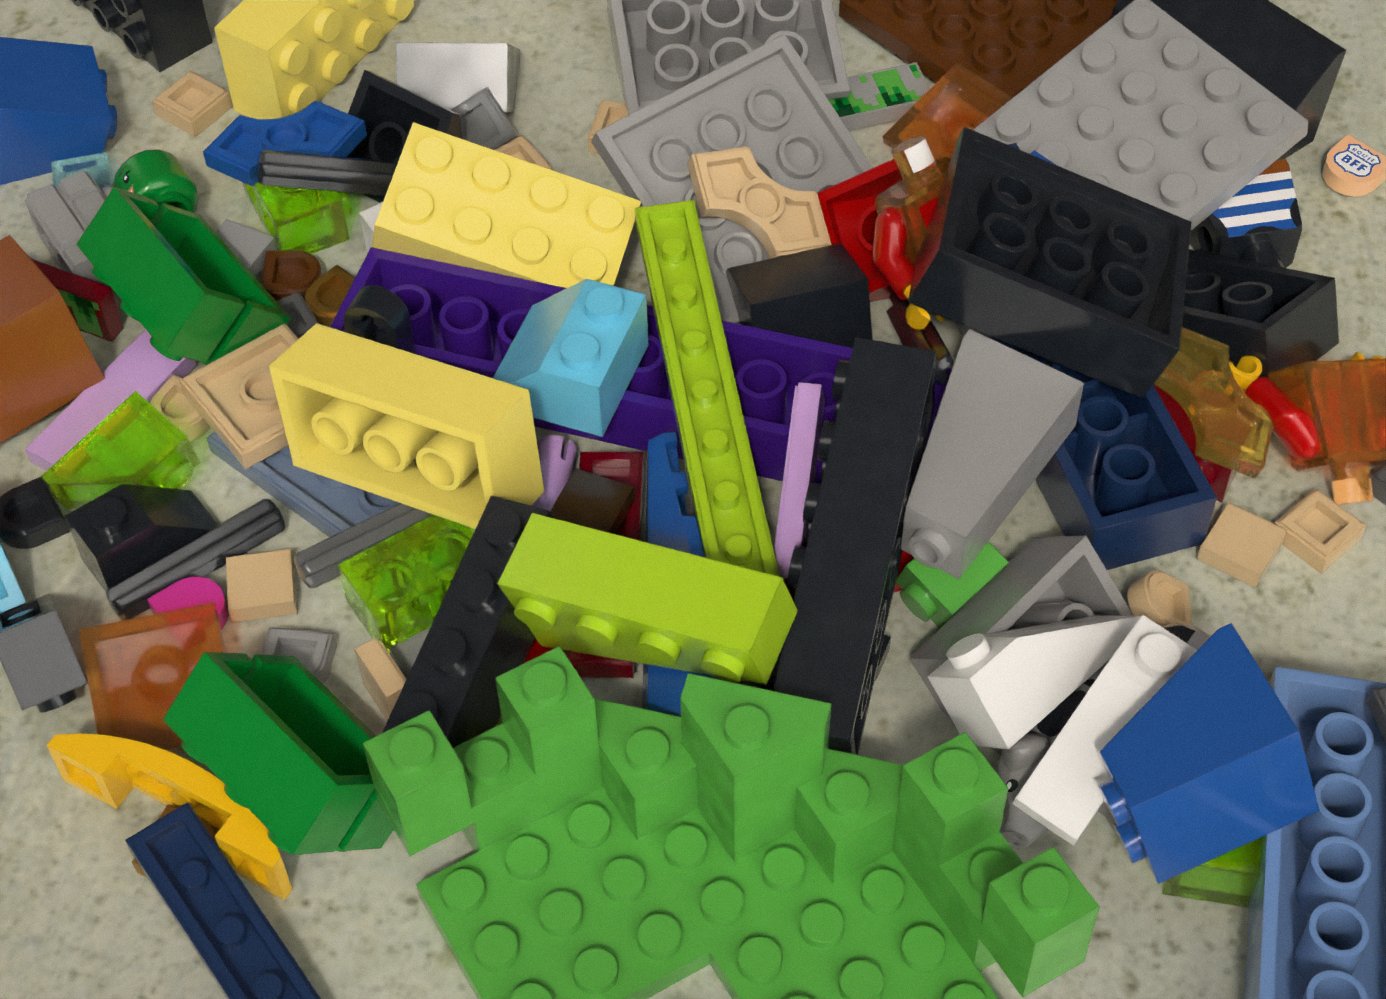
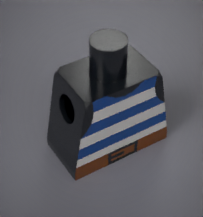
M1276 160L1191 230L1190 245L1193 250L1283 268L1291 265L1302 232V220L1287 160Z

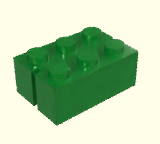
M113 187L76 244L92 263L91 272L94 276L116 292L122 300L120 302L121 309L144 326L152 336L150 344L169 359L181 361L184 357L208 365L285 323L287 325L291 319L199 214L165 203L159 206L153 199Z
M204 652L163 718V721L182 739L181 745L183 750L193 759L206 764L225 784L224 791L227 796L240 806L248 808L268 828L267 834L269 839L278 848L287 853L303 855L382 848L394 829L378 803L363 747L364 742L376 737V735L295 656L254 654L251 659L247 654Z

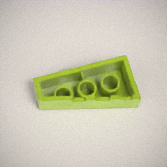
M535 513L531 514L497 583L515 608L514 615L528 626L541 646L550 648L560 646L562 650L567 651L571 650L584 654L707 674L718 680L739 683L741 680L767 684L798 612L782 577Z

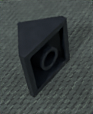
M364 70L348 114L365 121L367 136L347 157L398 162L413 122L463 139L459 114L382 76ZM363 194L379 203L383 202L386 196Z
M842 243L735 266L726 270L741 325L850 348L854 346L855 337L873 340L868 278Z

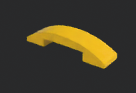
M55 734L48 742L47 748L64 781L116 809L133 788L166 806L169 804L178 808L188 802L196 815L204 818L212 826L214 832H216L215 839L219 849L238 876L282 900H285L293 890L279 850L269 839L268 830L265 825L248 808L242 807L231 800L224 791L225 784L210 772L170 751L127 738L101 734Z

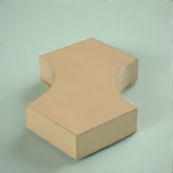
M740 147L692 154L690 156L687 166L701 217H719L742 225L758 238L770 259L831 245L817 192L793 190L778 184L760 169L750 148Z

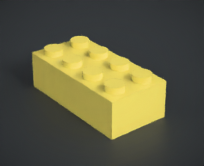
M243 0L214 27L234 111L255 119H276L295 114L312 102L320 101L336 84L341 83L348 72L368 52L373 51L379 42L400 21L408 17L414 8V0Z
M413 122L374 225L372 247L569 288L585 279L614 286L635 222V208L640 207L641 201Z
M318 323L269 365L293 466L476 529L490 496L532 506L545 492L528 389Z

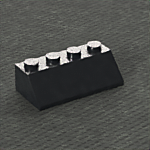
M1119 0L1113 7L1111 19L1134 0ZM1150 0L1308 120L1307 135L1277 160L1285 159L1313 142L1346 49L1268 0Z

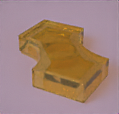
M1182 327L1180 350L1155 381L1154 385L1170 394L1187 413L1195 432L1196 456L1255 479L1265 466L1274 426L1268 411L1254 403L1236 382L1229 365V346Z

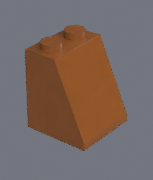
M10 235L0 240V443L74 400L85 389L105 379L60 292Z

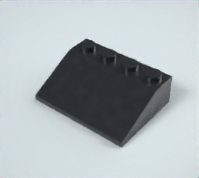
M964 127L958 137L917 257L908 303L982 332L991 338L1004 341L1043 357L1052 363L1060 364L1092 377L1108 386L1116 387L1143 398L1180 350L1192 222Z

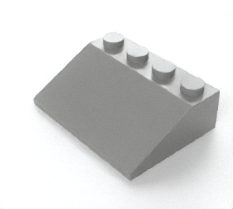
M607 0V13L614 57L628 115L784 34L827 99L849 97L850 88L832 0Z

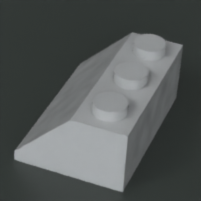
M1086 535L1035 537L996 577L922 645L909 660L942 712L949 716L927 676L948 659L946 656L947 651L959 640L978 633L986 635L1095 615H1133ZM992 748L994 751L1001 755L1002 749Z

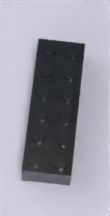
M855 337L850 361L839 359L832 388V399H837L834 421H824L818 446L817 457L818 460L823 461L820 483L810 482L804 503L803 522L808 523L807 547L796 545L790 562L788 586H793L792 599L798 612L778 656L776 677L770 676L767 684L761 685V689L831 703L828 749L859 755L903 553L901 542L905 509L926 448L935 407L936 351Z

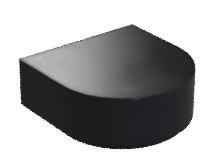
M42 476L15 487L0 497V538L8 546L17 549L34 548L70 532L67 522Z

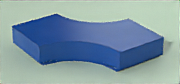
M314 101L303 110L282 118L255 119L239 115L203 151L207 167L254 186L258 182L257 162L261 151L271 150L347 157L367 136L364 120L319 101Z

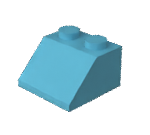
M585 279L532 305L493 379L528 389L533 418L603 437L649 345L646 294Z

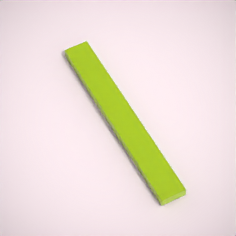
M688 200L635 208V223L705 558L779 576L695 201Z

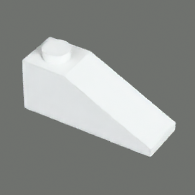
M1095 615L986 635L980 633L973 634L952 645L946 653L948 659L927 677L960 734L966 732L978 747L1010 749L1111 659L1138 622L1140 616Z
M1142 615L1106 664L1016 796L1013 805L1074 846L1105 802L1098 785L1109 781L1110 778L1100 751L1197 650Z

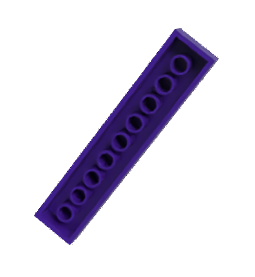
M371 247L330 328L345 332L344 313L357 293L365 286H380L396 294L407 306L410 314L415 353L417 355L493 378L532 305L566 288ZM647 305L649 345L604 436L600 437L533 418L535 427L647 451L648 440L662 433L676 432L678 458L684 459L653 306ZM722 321L756 475L783 481L795 386H798L799 382L821 384L825 398L822 427L825 420L834 421L837 399H832V388L839 359L850 361L853 348ZM947 368L949 375L951 374L952 369ZM936 379L935 407L933 411L928 439L947 386V383L940 385ZM822 460L817 461L815 483H820Z

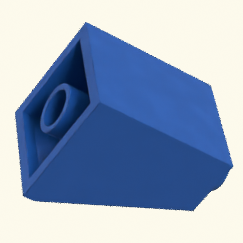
M0 37V185L101 161L107 138L113 139L116 134L117 111L114 105L108 104L106 96L107 75L104 69L98 68L93 46Z
M1232 623L1219 628L1100 751L1110 780L1098 786L1115 821L1113 825L1132 864L1145 858L1158 884L1319 811L1299 730Z

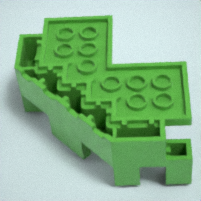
M558 646L496 677L502 724L454 748L450 745L430 710L363 743L378 803L409 857L461 830L475 851L474 854L416 883L421 901L477 999H648L708 965H711L732 999H999L979 972L995 962L998 963L1023 998L1085 961L1100 908L1054 847L1025 863L1022 862L1000 833L1008 787L966 732L904 765L828 749L831 703L690 673L687 675L680 698L681 717L595 699L561 647Z

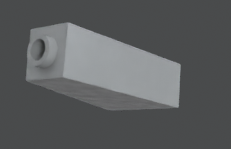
M969 329L962 338L906 505L901 550L911 554L917 561L927 567L938 568L960 579L1076 426L1084 383Z

